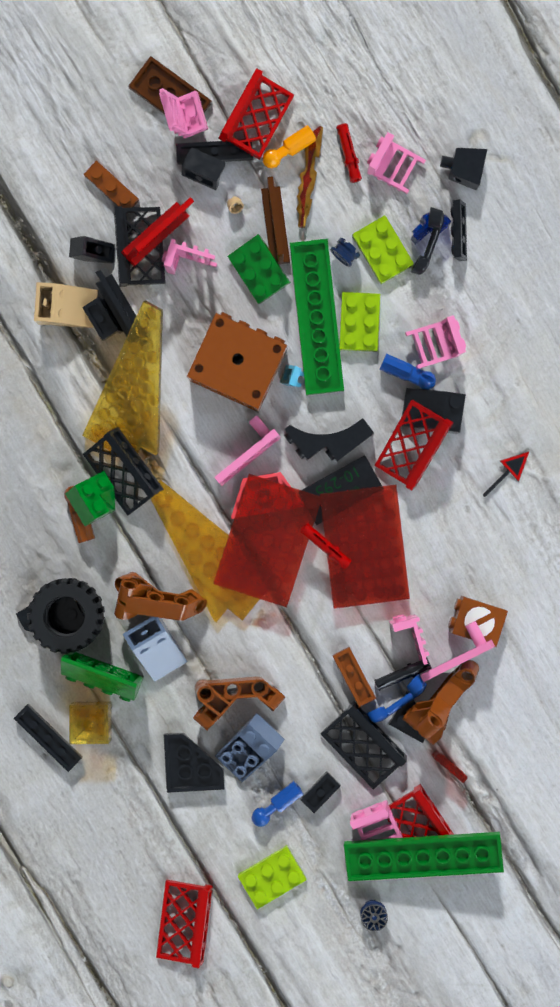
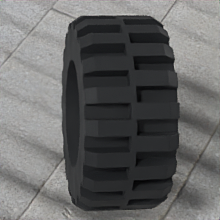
M62 578L45 584L34 594V599L28 606L30 608L29 613H27V619L30 620L28 627L34 633L33 638L39 640L43 648L47 647L54 653H74L87 647L100 634L105 621V608L102 606L101 597L96 594V590L93 587L87 585L88 583L75 578ZM63 597L77 600L81 604L85 615L82 626L76 632L70 634L58 632L52 626L49 619L51 605L57 599Z

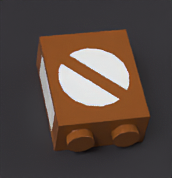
M461 596L460 599L457 598L454 605V610H456L455 616L450 618L448 624L449 632L472 640L465 626L476 621L486 642L492 639L495 647H497L508 611Z

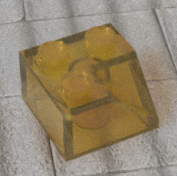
M111 701L72 702L69 705V744L110 743L112 740Z

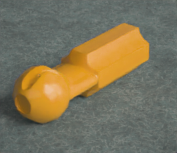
M307 125L285 139L283 146L277 150H267L262 157L264 165L268 168H276L283 157L288 154L293 156L315 142L316 137L313 131Z

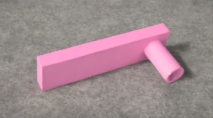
M258 416L252 418L249 424L262 439L214 477L221 486L280 439L276 430L270 431Z
M476 621L468 624L465 627L476 647L421 674L423 682L495 647L492 639L486 642Z

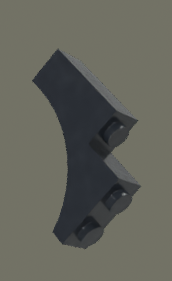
M362 418L345 430L323 435L307 433L289 425L284 429L286 434L283 436L289 444H295L298 448L295 451L301 459L305 458L308 461L326 447L327 451L325 453L330 460L335 459L338 462L372 436L374 432Z

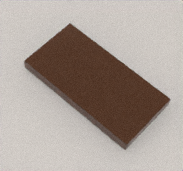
M152 56L149 57L128 86L130 90L164 115L165 112L159 95L162 88L178 98L197 91L204 113L212 104V100Z

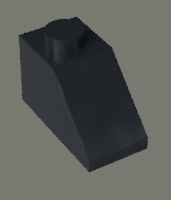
M87 236L70 239V258L86 262L114 263L115 244Z

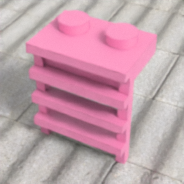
M160 89L159 95L170 131H174L175 134L178 133L179 136H183L186 139L208 130L197 91L178 98L167 90Z
M387 132L385 138L381 136L376 145L378 148L376 154L372 153L367 161V164H369L367 174L373 175L378 180L386 182L387 185L397 188L398 191L408 194L409 189L403 187L416 162L424 164L426 160L394 143V135ZM398 150L404 154L389 179L383 175ZM408 155L413 158V161L401 183L398 184L393 180Z
M171 239L168 251H164L162 257L167 273L175 275L180 257L217 267V263L210 261L211 259L215 260V255L210 254L208 249L201 252L198 246L195 245L191 249L188 248L185 242H182L181 246L176 243L175 239Z
M454 315L445 318L441 322L405 332L406 336L412 335L421 364L416 365L417 369L456 358L466 352V343L461 338L459 332L460 325L455 320ZM429 329H433L441 358H437ZM420 332L423 333L431 357V361L428 362L418 335Z
M404 614L394 616L393 620L389 621L391 629L397 632L411 628L419 661L422 660L423 665L428 664L426 656H429V652L423 648L426 641L419 634L423 633V630L416 623L420 621L419 617L415 614L407 617Z
M387 800L358 810L351 815L350 825L353 830L357 828L362 840H367V838L393 828L396 833L382 839L403 838ZM390 818L391 823L363 833L362 828Z

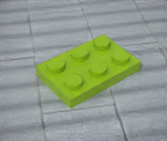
M386 215L352 234L353 239L380 284L385 283L414 265Z
M342 292L340 350L378 351L380 294Z
M287 845L238 874L239 880L257 910L307 880Z

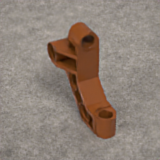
M130 572L115 580V588L119 593L114 614L121 620H128L139 614L183 621L201 613L207 605V600L193 589L181 594L162 592L135 572Z
M472 660L461 663L448 675L429 700L417 702L404 715L403 720L413 729L418 730L422 737L434 745L443 736L451 708L461 695L474 684L479 672L478 664Z
M258 676L219 680L202 679L196 682L194 689L199 701L204 706L197 711L193 719L208 731L236 699L257 697L274 711L286 697L265 679ZM257 682L263 683V688L260 691L254 690V685ZM231 684L237 687L234 693L227 692V687ZM204 688L209 689L208 692L205 694L200 693V691Z

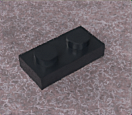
M326 771L300 800L315 813L337 791L341 784Z

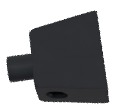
M456 148L453 157L442 155L440 167L450 169L449 180L477 190L481 182L488 149Z

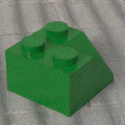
M105 471L73 486L65 493L85 527L116 510L114 486Z

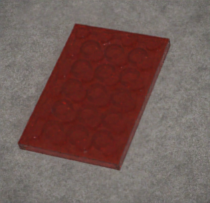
M249 474L213 584L287 608L309 540L300 530L306 523L313 527L322 497Z
M397 485L319 494L324 536L334 546L337 545L340 548L339 550L352 560L347 568L342 569L332 558H327L333 608L410 599Z

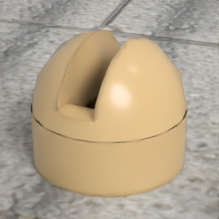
M233 196L227 202V207L233 214L239 213L244 207L241 199Z

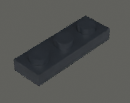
M458 199L453 200V207L450 209L451 217L453 218L451 235L454 237V245L451 247V252L455 259L467 261L466 203Z

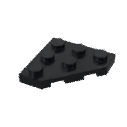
M59 598L50 607V622L60 633H74L84 622L85 615L73 598ZM26 607L16 613L23 628L26 631L33 632L28 627L30 620L27 619V613H29L30 608Z
M185 733L164 734L167 793L225 789L224 768Z

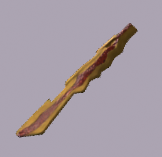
M322 126L313 131L316 141L305 148L306 170L300 174L302 183L298 187L297 200L299 204L296 208L299 214V228H305L306 219L309 216L312 204L310 196L314 190L317 175L314 165L315 158L320 157L323 134Z

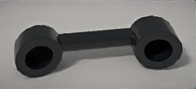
M430 207L428 227L433 228L424 256L420 255L411 270L412 273L421 275L429 266L444 223V213L442 210Z

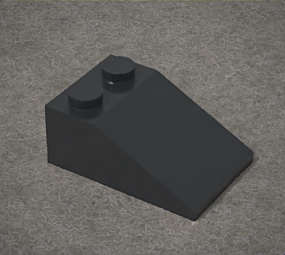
M406 388L402 415L410 401L414 400L442 418L454 422L448 433L458 434L461 430L466 394ZM413 406L410 411L412 420L421 418L420 410ZM434 418L426 419L428 430L436 428L439 423ZM422 420L413 422L414 428L425 429ZM408 423L402 426L410 427V424Z

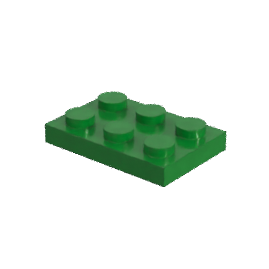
M259 234L227 256L258 304L263 303L291 283Z

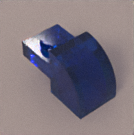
M429 213L421 217L420 222L423 226L419 224L412 231L411 240L415 245L426 235L432 233L433 228L428 227ZM445 214L440 233L451 223V220Z

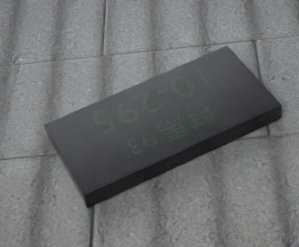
M364 455L298 493L315 524L318 525L384 488Z

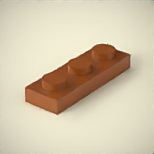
M97 160L84 173V176L117 206L133 208L139 201L138 197Z
M350 647L333 654L332 656L358 706L361 707L376 699Z

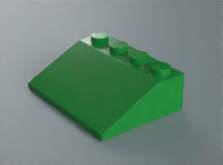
M70 652L61 658V675L66 676L65 679L76 682V680L84 682V686L92 689L94 687L102 689L101 692L108 695L113 693L120 695L119 698L124 701L130 702V700L134 701L136 699L144 676L78 652Z

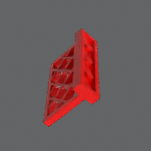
M256 68L218 139L223 142L227 140L260 160L294 94L263 76V71ZM262 82L270 87V93L262 94L260 89ZM282 94L288 98L287 102L278 104L276 95ZM272 96L275 105L266 107L263 98ZM260 99L262 108L253 110L252 100ZM276 109L279 117L270 120L268 111ZM264 112L266 121L257 123L255 114ZM251 115L254 124L245 126L243 116ZM268 125L270 133L261 136L259 126ZM255 128L258 137L249 139L246 129ZM237 131H243L245 140L239 141L232 136ZM259 140L261 145L260 152L252 149L250 142Z
M190 197L181 206L178 202L173 204L124 248L121 253L133 266L137 265L189 217L186 210L192 205L194 200Z
M411 400L374 466L404 483L405 487L412 491L419 483L454 422L442 418L421 404ZM413 406L420 410L421 418L412 420L410 411ZM434 418L439 423L436 428L428 430L426 419ZM422 420L425 431L415 433L413 422ZM409 423L412 434L402 436L401 426ZM426 433L427 444L419 446L416 435ZM413 436L416 447L406 449L404 438ZM400 440L403 450L393 452L392 442ZM417 450V461L410 462L407 452ZM404 453L406 463L397 465L394 455ZM391 456L392 467H386L381 464L384 457ZM399 467H408L409 475L407 478L399 474Z
M421 784L389 805L390 810L393 808L401 810L400 819L394 818L399 823V830L401 824L412 826L411 834L402 833L403 838L416 837L413 836L414 827L425 829L424 836H427L428 830L435 831L438 835H454ZM413 797L417 803L416 809L405 807L406 800ZM403 811L415 813L413 822L402 820ZM417 814L426 816L428 819L427 825L415 823Z
M166 880L156 958L192 964V967L200 968L204 962L213 885L205 884V886ZM170 886L177 887L181 894L173 898L169 892ZM190 889L198 891V898L193 902L186 894ZM181 896H184L189 903L183 910L176 902ZM171 904L179 912L174 917H171L167 912V907ZM190 907L196 913L195 918L191 921L184 913ZM179 915L187 923L181 929L174 922V919ZM169 923L176 930L170 937L165 931V926ZM188 926L193 932V937L189 940L182 933V930ZM177 934L184 942L178 948L171 940ZM166 942L174 950L170 954L162 953V947ZM187 946L191 951L190 958L183 957L179 950Z

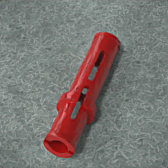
M340 124L336 129L344 154V165L347 167L350 183H355L362 180L358 166L359 159L354 151L348 124Z
M309 523L302 527L300 532L325 552L327 558H332L342 569L348 567L352 560L343 554L337 545L334 546Z

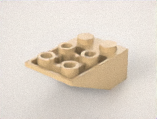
M37 282L34 321L39 325L94 328L82 307L98 298V290Z

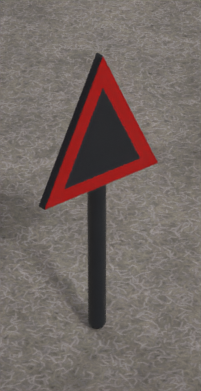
M529 452L500 460L507 471L483 493V496L486 497L509 473L519 481Z

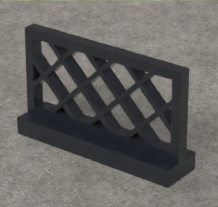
M114 207L119 287L166 283L164 262H162L164 254L163 241L159 244V248H154L159 253V259L155 263L148 256L144 257L152 264L146 273L138 264L130 269V262L121 253L131 243L128 239V234L134 230L140 235L141 232L135 226L141 220L150 226L151 223L144 216L148 212H156L158 219L161 216L160 207ZM126 213H135L139 217L134 225L127 221ZM155 267L161 272V279L153 280L148 274ZM136 268L143 274V277L140 280L131 281L130 273Z
M101 270L95 272L100 280L95 284L133 349L136 350L150 342L149 336L113 275L105 277Z
M119 427L107 432L104 437L82 454L96 474L103 472V467L111 468L110 477L108 476L114 486L115 499L127 516L163 490V487ZM105 441L111 446V451L104 450ZM93 451L98 452L99 461L94 460L90 453ZM104 454L111 455V464L104 463ZM116 457H119L123 462V467L115 465ZM115 470L122 471V479L115 478ZM127 472L131 473L134 477V482L127 481ZM115 482L122 484V492L115 489ZM127 485L134 487V495L126 493ZM138 488H141L147 497H139ZM126 498L133 499V507L131 509L126 503Z
M353 701L320 734L374 790L399 766L402 767L407 762V755L376 723L371 722L366 715L367 713ZM347 714L353 719V726H342V719ZM331 729H340L339 739H332L327 733ZM342 730H353V740L342 739ZM356 730L364 731L367 734V740H355ZM342 743H353V753L344 752L342 750ZM355 744H367L366 753H355ZM369 744L378 745L380 747V754H369ZM355 757H366V767L358 766L355 763ZM369 757L380 758V767H368ZM382 758H390L395 764L391 768H382ZM368 771H380L379 778L373 782L368 777Z

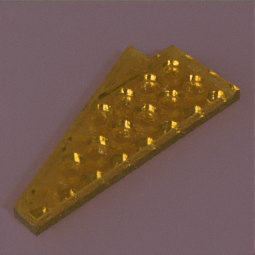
M146 300L143 301L82 436L96 443L107 432L119 427L137 453H139L141 448L154 455L159 453L163 309ZM105 441L104 448L111 451V446Z
M159 480L158 482L163 487V490L152 497L151 501L200 595L207 600L206 606L213 620L217 622L224 612L229 609L243 621L279 575L166 483Z

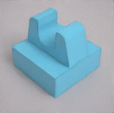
M286 365L280 383L287 386L301 387L302 384L298 383L297 380L299 376L304 377V372L297 366Z

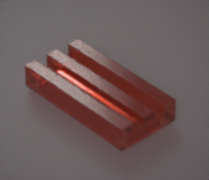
M435 750L431 754L437 762L462 783L468 779L467 775L441 752Z

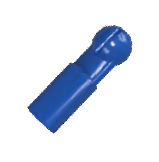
M387 353L379 369L404 381L418 385L421 389L425 390L432 389L436 383L433 373L417 369L412 364Z
M295 781L291 782L271 798L269 806L255 809L251 818L252 822L258 827L266 826L271 814L275 811H284L303 796L304 793Z

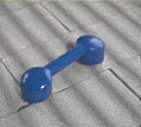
M418 674L406 687L410 693L388 708L383 706L368 712L366 715L374 723L385 720L404 705L420 696L426 689L427 683L423 682L420 674Z

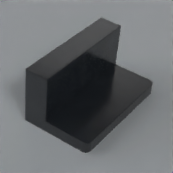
M191 148L182 164L181 175L217 190L220 176L226 163Z
M98 297L82 307L102 341L116 333L121 334L123 332L105 299Z

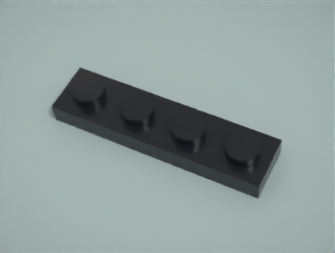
M227 140L225 142L210 141L176 144L177 165L183 164L191 148L224 162L253 160L252 155Z
M29 704L13 718L66 771L69 772L83 758Z

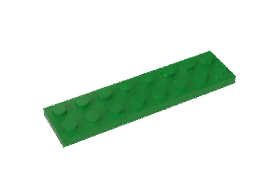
M328 239L290 243L306 395L343 392L344 383Z
M500 832L344 841L348 881L504 872Z

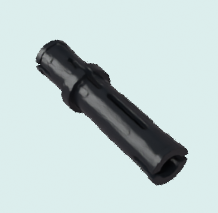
M426 657L428 663L426 665H423L422 660L413 664L408 663L402 669L375 679L378 690L381 691L410 677L415 678L417 674L432 669L428 658Z

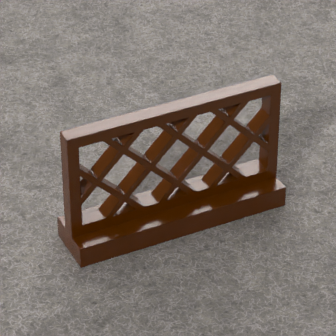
M271 176L267 177L268 188L261 189L269 250L279 265L290 263L281 190L280 186L274 187V179Z

